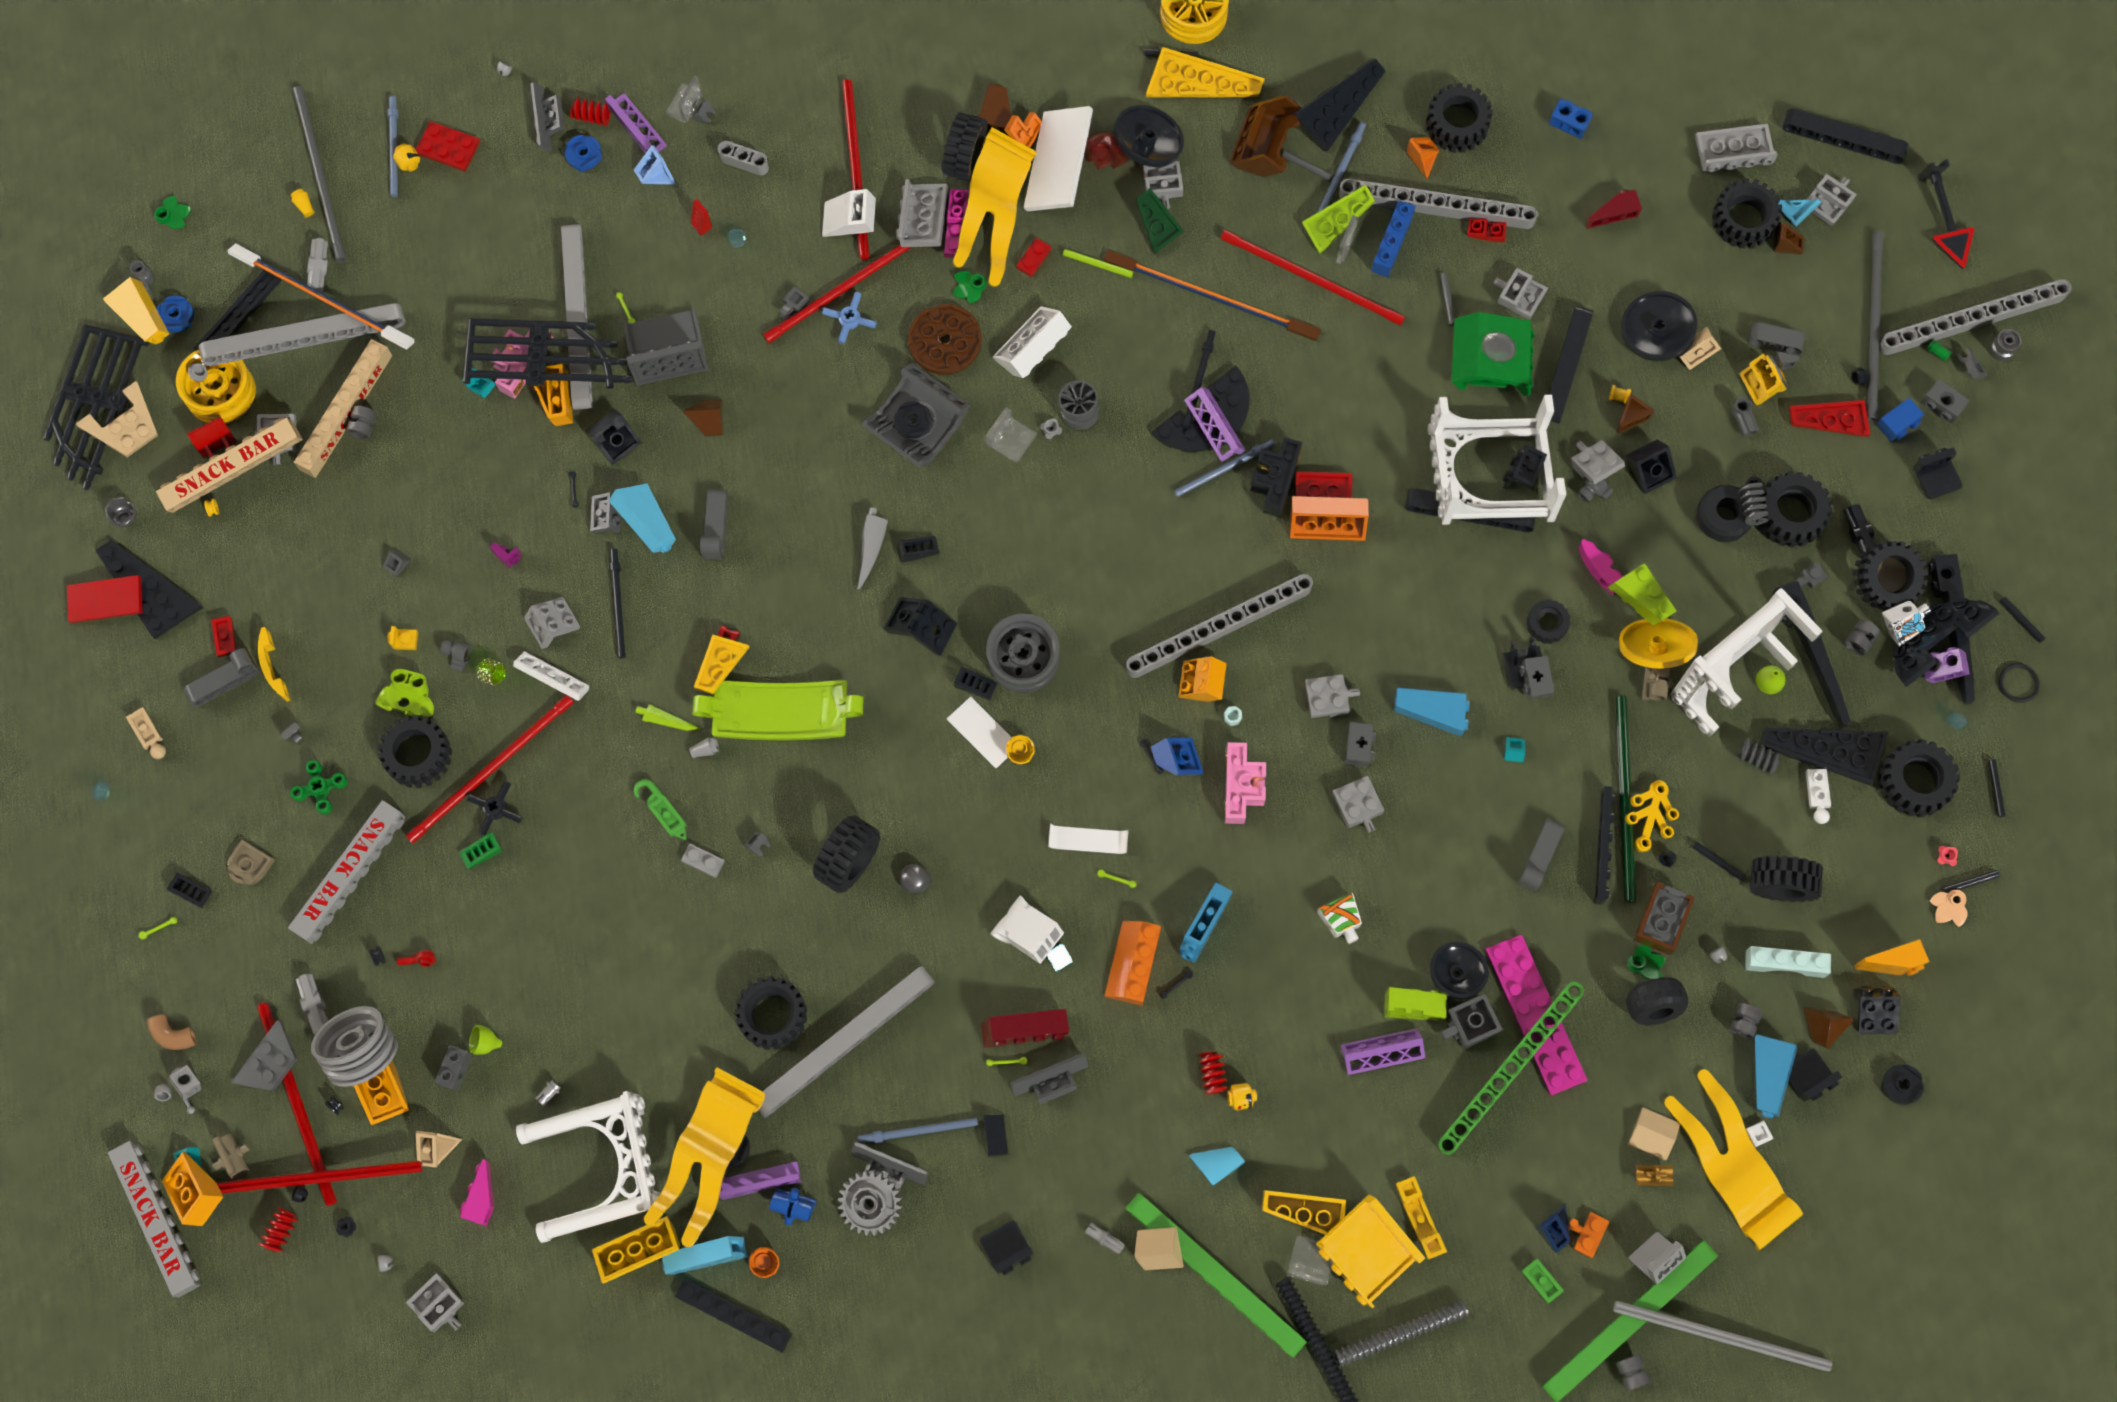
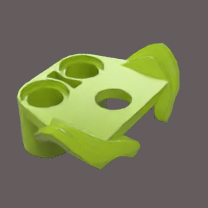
M405 669L394 670L391 673L392 683L389 687L386 686L381 690L375 704L387 711L403 712L406 716L413 717V715L431 717L434 712V705L428 698L429 688L425 676ZM407 699L409 704L406 707H401L398 705L399 701Z

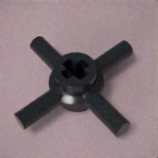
M504 781L497 796L487 800L471 793L468 795L467 801L483 807V812L486 816L478 831L479 834L485 836L492 821L498 820L503 816L517 823L521 822L523 816L507 810L506 803L504 802L511 783ZM493 806H494L495 808H496V806H498V809H497V810H495V809H494L493 811L491 810Z

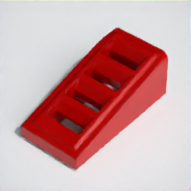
M695 199L692 207L691 225L700 235H703L712 229V224L706 208L699 200Z

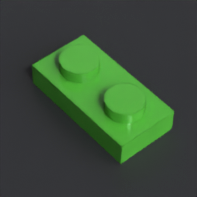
M1538 1258L1521 1271L1547 1304L1564 1291Z

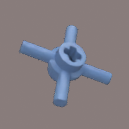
M859 292L854 293L850 307H845L841 312L825 307L823 309V315L839 319L840 324L843 326L838 339L840 344H845L849 330L856 328L858 325L874 329L877 326V321L860 316L857 307L862 294Z

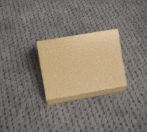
M1177 1227L1137 1231L1134 1257L1144 1270L1184 1267Z

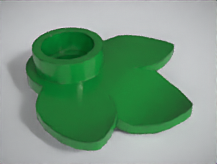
M171 196L163 201L162 207L156 209L154 218L159 224H167L171 229H181L185 227L183 219L190 214L191 208L187 205L178 204L176 196Z
M969 271L954 274V278L959 285L954 289L953 296L959 299L967 298L969 304L977 302L981 298V291L987 286L986 278L980 274L973 275ZM980 282L981 285L976 286L975 283Z
M1640 945L1636 948L1635 954L1629 957L1627 966L1630 971L1640 973L1647 979H1657L1662 977L1659 969L1664 965L1666 958L1651 953L1650 947Z

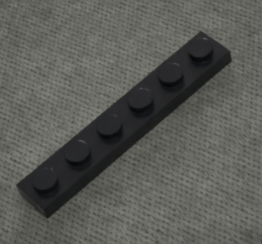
M263 270L193 349L195 351L199 350V345L205 341L233 336L282 279Z
M1604 786L1601 790L1594 904L1601 905L1609 898V888L1606 885L1611 873L1610 868H1608V861H1611L1612 856L1609 842H1612L1613 831H1610V823H1613L1614 812H1611V805H1614L1615 793H1612V787Z
M685 1278L674 1296L781 1353L784 1352L792 1336L787 1331Z

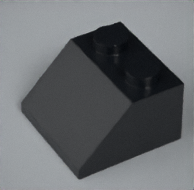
M615 409L585 431L594 445L612 465L642 443L622 414Z
M1658 439L1625 455L1629 471L1644 494L1677 478L1670 448Z

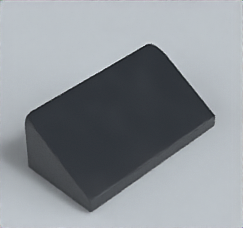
M1004 1114L983 1115L988 1157L1008 1155Z

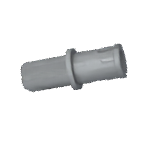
M1093 1222L1085 1232V1234L1100 1242L1101 1246L1105 1245L1117 1254H1120L1125 1246L1124 1243L1110 1235L1109 1231L1102 1230Z

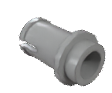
M553 1080L550 1083L547 1082V1086L535 1097L543 1106H546L548 1101L556 1093H559L561 1088Z

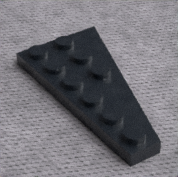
M1371 58L1358 67L1355 72L1345 76L1342 81L1335 83L1322 92L1312 102L1305 104L1302 109L1295 111L1293 115L1323 151H1328L1383 76L1385 69L1376 58Z
M1766 727L1759 747L1764 745L1766 750L1770 748L1772 752H1778L1786 757L1821 769H1827L1829 772L1872 786L1889 731L1856 732L1851 730H1796Z

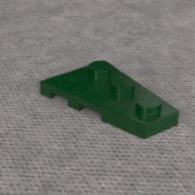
M1151 188L1135 199L1154 254L1184 232Z

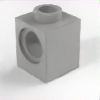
M188 1065L176 1068L169 1076L170 1083L183 1101L201 1090L200 1082ZM183 1078L190 1080L187 1084L179 1083Z

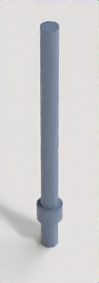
M390 96L389 109L387 110L390 129V196L397 197L398 172L393 154L397 147V119L399 114L396 97Z
M1360 122L1356 132L1352 134L1347 151L1318 212L1329 206L1355 148L1362 140V134L1366 127L1365 123Z
M1271 439L1260 446L1252 447L1247 453L1174 490L1175 495L1179 497L1247 460L1259 457L1261 449L1268 450L1275 446L1274 441Z
M977 1118L885 1132L879 1130L873 1131L872 1134L859 1135L858 1142L859 1144L873 1141L880 1143L887 1139L978 1126Z

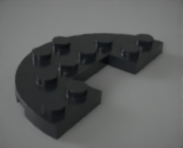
M1235 365L1211 384L1208 389L1218 401L1217 404L1237 434L1247 417L1249 389L1243 374ZM1178 410L1151 433L1156 440L1165 446L1182 450V452L1197 453L1198 451L1214 450L1197 420L1191 422L1189 429L1182 427L1185 415L1181 410ZM1209 412L1203 413L1202 420L1204 423L1209 424L1211 415ZM1212 427V437L1219 439L1220 430L1217 427Z
M1967 598L1951 599V602L1944 604L1939 602L1930 606L1931 614L1923 618L1925 629L1901 647L1897 643L1895 644L1893 654L1895 659L1894 668L1904 686H1909L1937 664L1936 660L1927 652L1956 628L1967 638L1971 637L1999 615L1998 610L1987 602L1981 600L1972 601Z

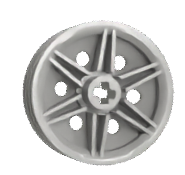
M368 1006L355 1007L336 1015L319 1029L311 1044V1052L330 1082L342 1087L363 1083L379 1074L393 1060L398 1048L397 1039L381 1013L377 1009Z

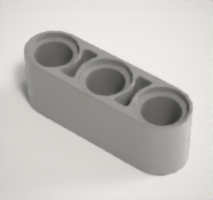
M723 141L718 145L720 160L723 163L757 175H765L769 171L765 154L729 141Z

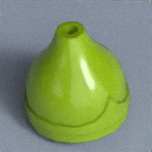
M1770 665L1758 671L1755 682L1761 692L1772 695L1783 689L1786 677L1781 668Z
M475 1025L472 1029L469 1039V1051L471 1054L485 1055L502 1046V1040L490 1028L483 1025Z

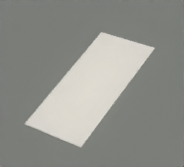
M972 697L968 698L947 718L995 768L1008 758L1005 748L1011 736Z

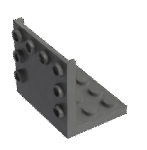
M695 308L630 324L623 323L630 355L626 357L636 386L709 370Z

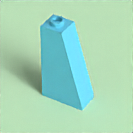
M648 484L616 489L609 499L612 506L653 553L669 551L676 539Z
M726 1236L693 1245L692 1247L682 1248L662 1257L661 1266L665 1274L674 1275L747 1258L744 1237Z

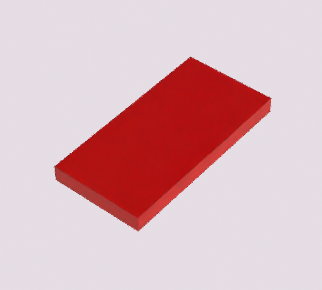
M136 575L67 585L68 622L77 623L142 614L141 576Z

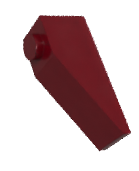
M1636 189L1631 191L1623 190L1588 218L1585 225L1586 229L1639 217L1642 207Z

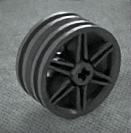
M1031 614L1011 615L1001 620L988 637L986 653L990 672L995 680L1006 689L1019 693L1033 692L1046 686L1055 676L1060 663L1059 641L1053 628L1042 618ZM1026 633H1030V634L1032 635V637H1031V638H1027V637H1024V635H1025ZM1008 638L1013 639V642L1011 644L1006 643V640ZM1041 645L1046 648L1043 652L1038 650ZM1021 653H1025V659H1022ZM1002 657L1009 658L1007 662H1002L1001 660ZM1039 665L1041 666V668L1039 670H1035L1033 666ZM1019 668L1022 669L1021 675L1015 674Z

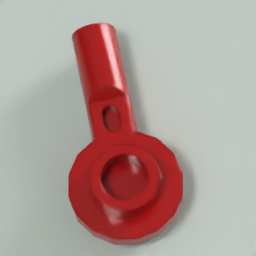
M423 950L413 954L411 957L397 958V965L420 963L423 967H430L436 963L435 953Z

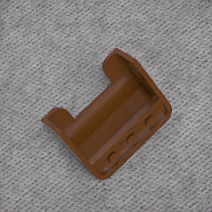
M1287 95L1254 104L1246 115L1230 158V164L1237 169L1262 177L1283 173L1287 166V160L1280 156V150L1286 139L1288 129L1301 125L1293 113L1302 109V107Z

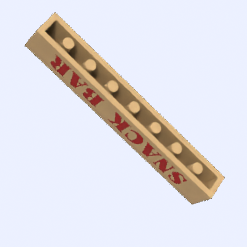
M372 339L370 340L295 459L294 463L300 471L314 478L317 477L346 431L348 422L352 420L350 416L353 407L363 404L391 359L392 354L387 346Z
M284 417L274 422L273 426L260 429L257 435L244 438L241 444L228 447L225 453L209 458V462L193 467V471L188 474H180L176 477L177 480L172 483L167 482L161 485V489L157 490L156 493L166 511L176 512L303 440L293 421Z

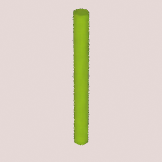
M1065 249L1063 252L1065 257L1131 279L1133 277L1134 271Z

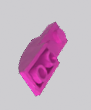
M950 190L944 258H954L956 254L961 226L968 204L969 190Z
M1583 539L1578 549L1586 567L1596 581L1613 595L1615 592L1610 591L1607 587L1623 577L1622 573L1611 568L1614 561L1609 554L1602 553L1594 543Z

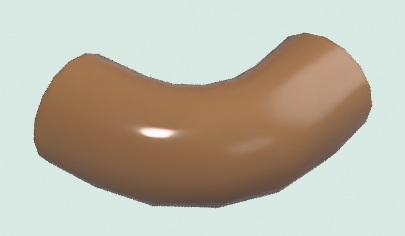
M157 1015L147 1020V1025L154 1041L163 1048L181 1050L197 1045L196 1037L191 1027L178 1031L173 1030L169 1026L166 1015Z

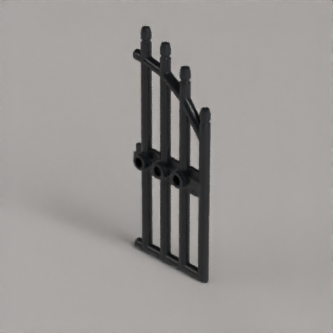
M468 318L463 375L464 384H470L471 378L526 380L525 384L532 386H545V380L606 382V388L613 389V383H631L632 376L612 375L611 365H628L627 359L609 358L602 348L618 347V341L596 340L585 331V329H596V323ZM475 326L530 328L529 337L474 336ZM549 328L573 329L584 339L548 338ZM474 343L529 345L528 355L473 353ZM548 346L593 347L599 357L548 356L547 349ZM472 361L527 362V371L472 370ZM546 363L603 365L605 375L546 373Z
M86 324L82 330L47 425L44 440L50 441L53 435L52 432H55L59 447L53 465L59 467L66 453L72 460L67 479L73 481L79 466L88 470L86 480L83 483V489L89 490L95 473L99 475L103 473V468L98 467L106 444L99 440L91 463L82 459L91 434L83 431L76 453L68 445L83 403L92 405L90 415L95 421L100 407L109 409L104 427L115 420L117 412L123 413L127 407L128 398L122 391L127 388L141 346H149L150 342L144 341L141 337ZM89 334L99 335L82 384L72 382ZM107 337L117 339L100 387L89 386ZM124 341L134 343L117 392L107 390ZM65 399L75 401L63 434L58 418Z

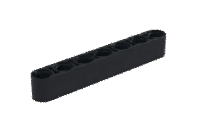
M1798 109L1787 110L1782 127L1783 130L1792 134L1895 164H1901L1905 161L1909 144L1904 140Z
M1575 306L1548 394L1552 395L1554 413L1550 422L1559 424L1594 310Z
M1421 489L1408 490L1405 505L1407 511L1438 517L1440 503L1436 500V492ZM1466 499L1465 504L1467 502L1472 503L1469 499ZM1536 517L1454 520L1522 532H1533Z

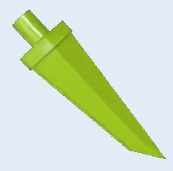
M651 704L648 705L647 709L641 706L636 708L635 713L643 715L642 721L685 731L701 729Z

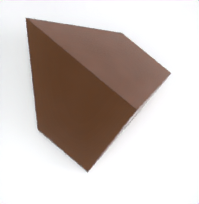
M1779 222L1775 229L1774 252L1803 254L1804 236L1786 223Z
M1630 393L1623 408L1616 432L1619 434L1651 419L1654 413L1653 409Z
M722 399L703 400L683 411L704 436L723 435Z
M1803 1007L1813 1042L1827 1049L1854 1021L1852 1018L1839 1012Z

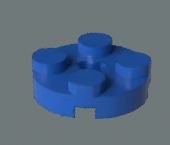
M577 135L570 139L566 145L565 157L571 167L580 172L595 167L602 160L600 144L592 136L584 137V135ZM581 150L588 151L586 155H580Z
M170 296L164 299L165 301L161 305L159 304L156 309L169 332L188 330L194 319V309L191 304L181 296ZM176 310L179 313L177 317L171 316Z

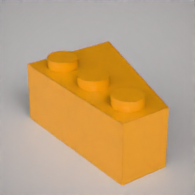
M563 364L546 366V373L569 374V371ZM545 380V386H534L548 419L555 426L573 423L570 381Z

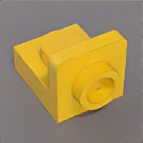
M391 626V632H388L387 641L395 650H417L418 631L397 629L396 626Z

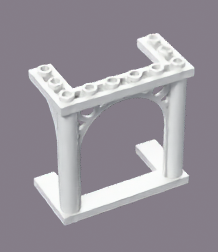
M1544 395L1535 418L1481 420L1466 419L1454 415L1448 408L1447 397H1439L1437 405L1434 406V414L1431 415V424H1428V435H1431L1432 438L1430 440V451H1433L1434 454L1432 457V467L1436 471L1434 473V484H1437L1438 487L1436 490V500L1440 503L1438 517L1442 519V525L1450 524L1451 519L1546 517L1547 522L1555 521L1566 497L1564 478H1556L1555 482L1553 480L1546 431L1554 413L1552 395ZM1535 436L1536 449L1547 454L1540 470L1544 500L1487 501L1479 499L1468 493L1460 485L1454 472V458L1458 450L1467 442L1481 437ZM1444 440H1453L1456 447L1447 446ZM1446 451L1450 452L1451 456H1446ZM1466 499H1469L1472 503L1467 502L1465 504Z
M1782 588L1775 592L1766 605L1703 657L1700 655L1696 658L1670 694L1674 703L1680 705L1685 710L1688 718L1694 719L1701 732L1709 737L1717 731L1719 726L1707 713L1706 696L1708 689L1715 692L1720 697L1721 703L1732 710L1742 699L1732 688L1729 668L1752 647L1761 642L1787 671L1797 663L1798 660L1771 633L1785 614L1811 642L1822 633V630Z

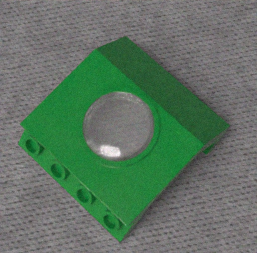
M1483 312L1455 318L1451 382L1460 391L1467 389V382L1474 380L1505 383L1515 386L1523 396L1531 395V387L1533 386V339L1535 337L1534 331L1531 329L1532 321Z

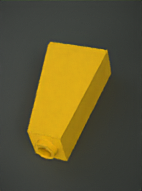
M129 277L103 298L144 341L158 344L169 335L142 281Z

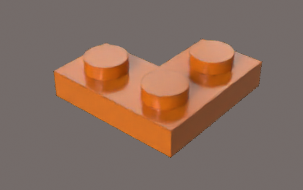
M1029 112L1024 123L1018 116L1012 115L1004 130L1009 137L1030 148L1040 131L1042 121L1035 112Z

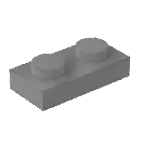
M689 844L681 862L717 878L725 860Z

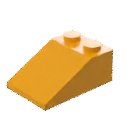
M1919 939L1866 957L1855 964L1854 967L1857 970L1893 975L1906 973L1907 976H1911L1925 969L1924 965L1930 961Z
M393 1060L373 1078L354 1085L371 1125L409 1111Z
M185 1152L180 1154L162 1180L181 1223L184 1225L203 1226L223 1198L217 1183Z

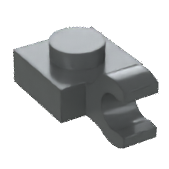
M794 287L783 299L786 305L779 311L781 313L780 317L787 320L793 310L799 312L809 301V296Z
M1965 349L1968 353L1966 358L1963 354L1957 355L1960 361L1966 362L1967 373L1971 378L1983 379L1987 376L1980 361L1976 360L1972 349Z
M1815 562L1800 572L1802 577L1796 581L1799 582L1801 588L1807 584L1810 588H1813L1826 580L1828 576L1820 565Z

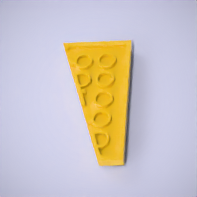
M1162 47L1146 92V97H1259L1265 78Z

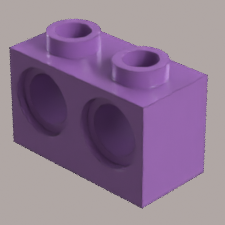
M1958 647L1948 648L1943 653H1929L1939 663V667L1935 671H1933L1932 667L1924 673L1925 680L1928 682L1936 683L1970 674L1966 652L1958 649ZM1957 658L1956 665L1952 666L1953 659Z

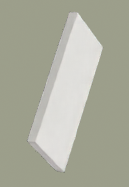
M1090 106L1046 111L1043 113L1036 146L1037 153L1033 160L1024 203L1026 211L1073 207L1093 109Z

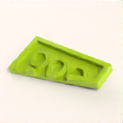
M1367 185L1360 187L1302 222L1320 254L1375 202Z

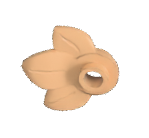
M1962 891L1939 892L1931 898L1930 902L1937 906L1935 913L1937 923L1953 920L1960 927L1965 922L1968 914L1965 908L1967 898ZM1955 896L1960 898L1959 903L1953 902Z

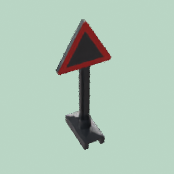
M1945 159L1938 166H1935L1934 162L1930 163L1918 176L1920 182L1931 179L1932 184H1934L1948 233L1933 236L1932 241L1961 269H1964L1975 228L1970 227L1956 230L1942 184L1941 174L1950 166L1948 159Z

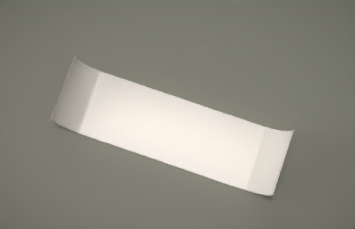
M1050 823L1048 846L1054 849L1123 854L1127 852L1128 830L1113 831L1062 827Z

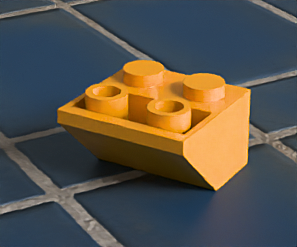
M1212 656L1183 661L1178 697L1206 702L1222 700L1227 663Z

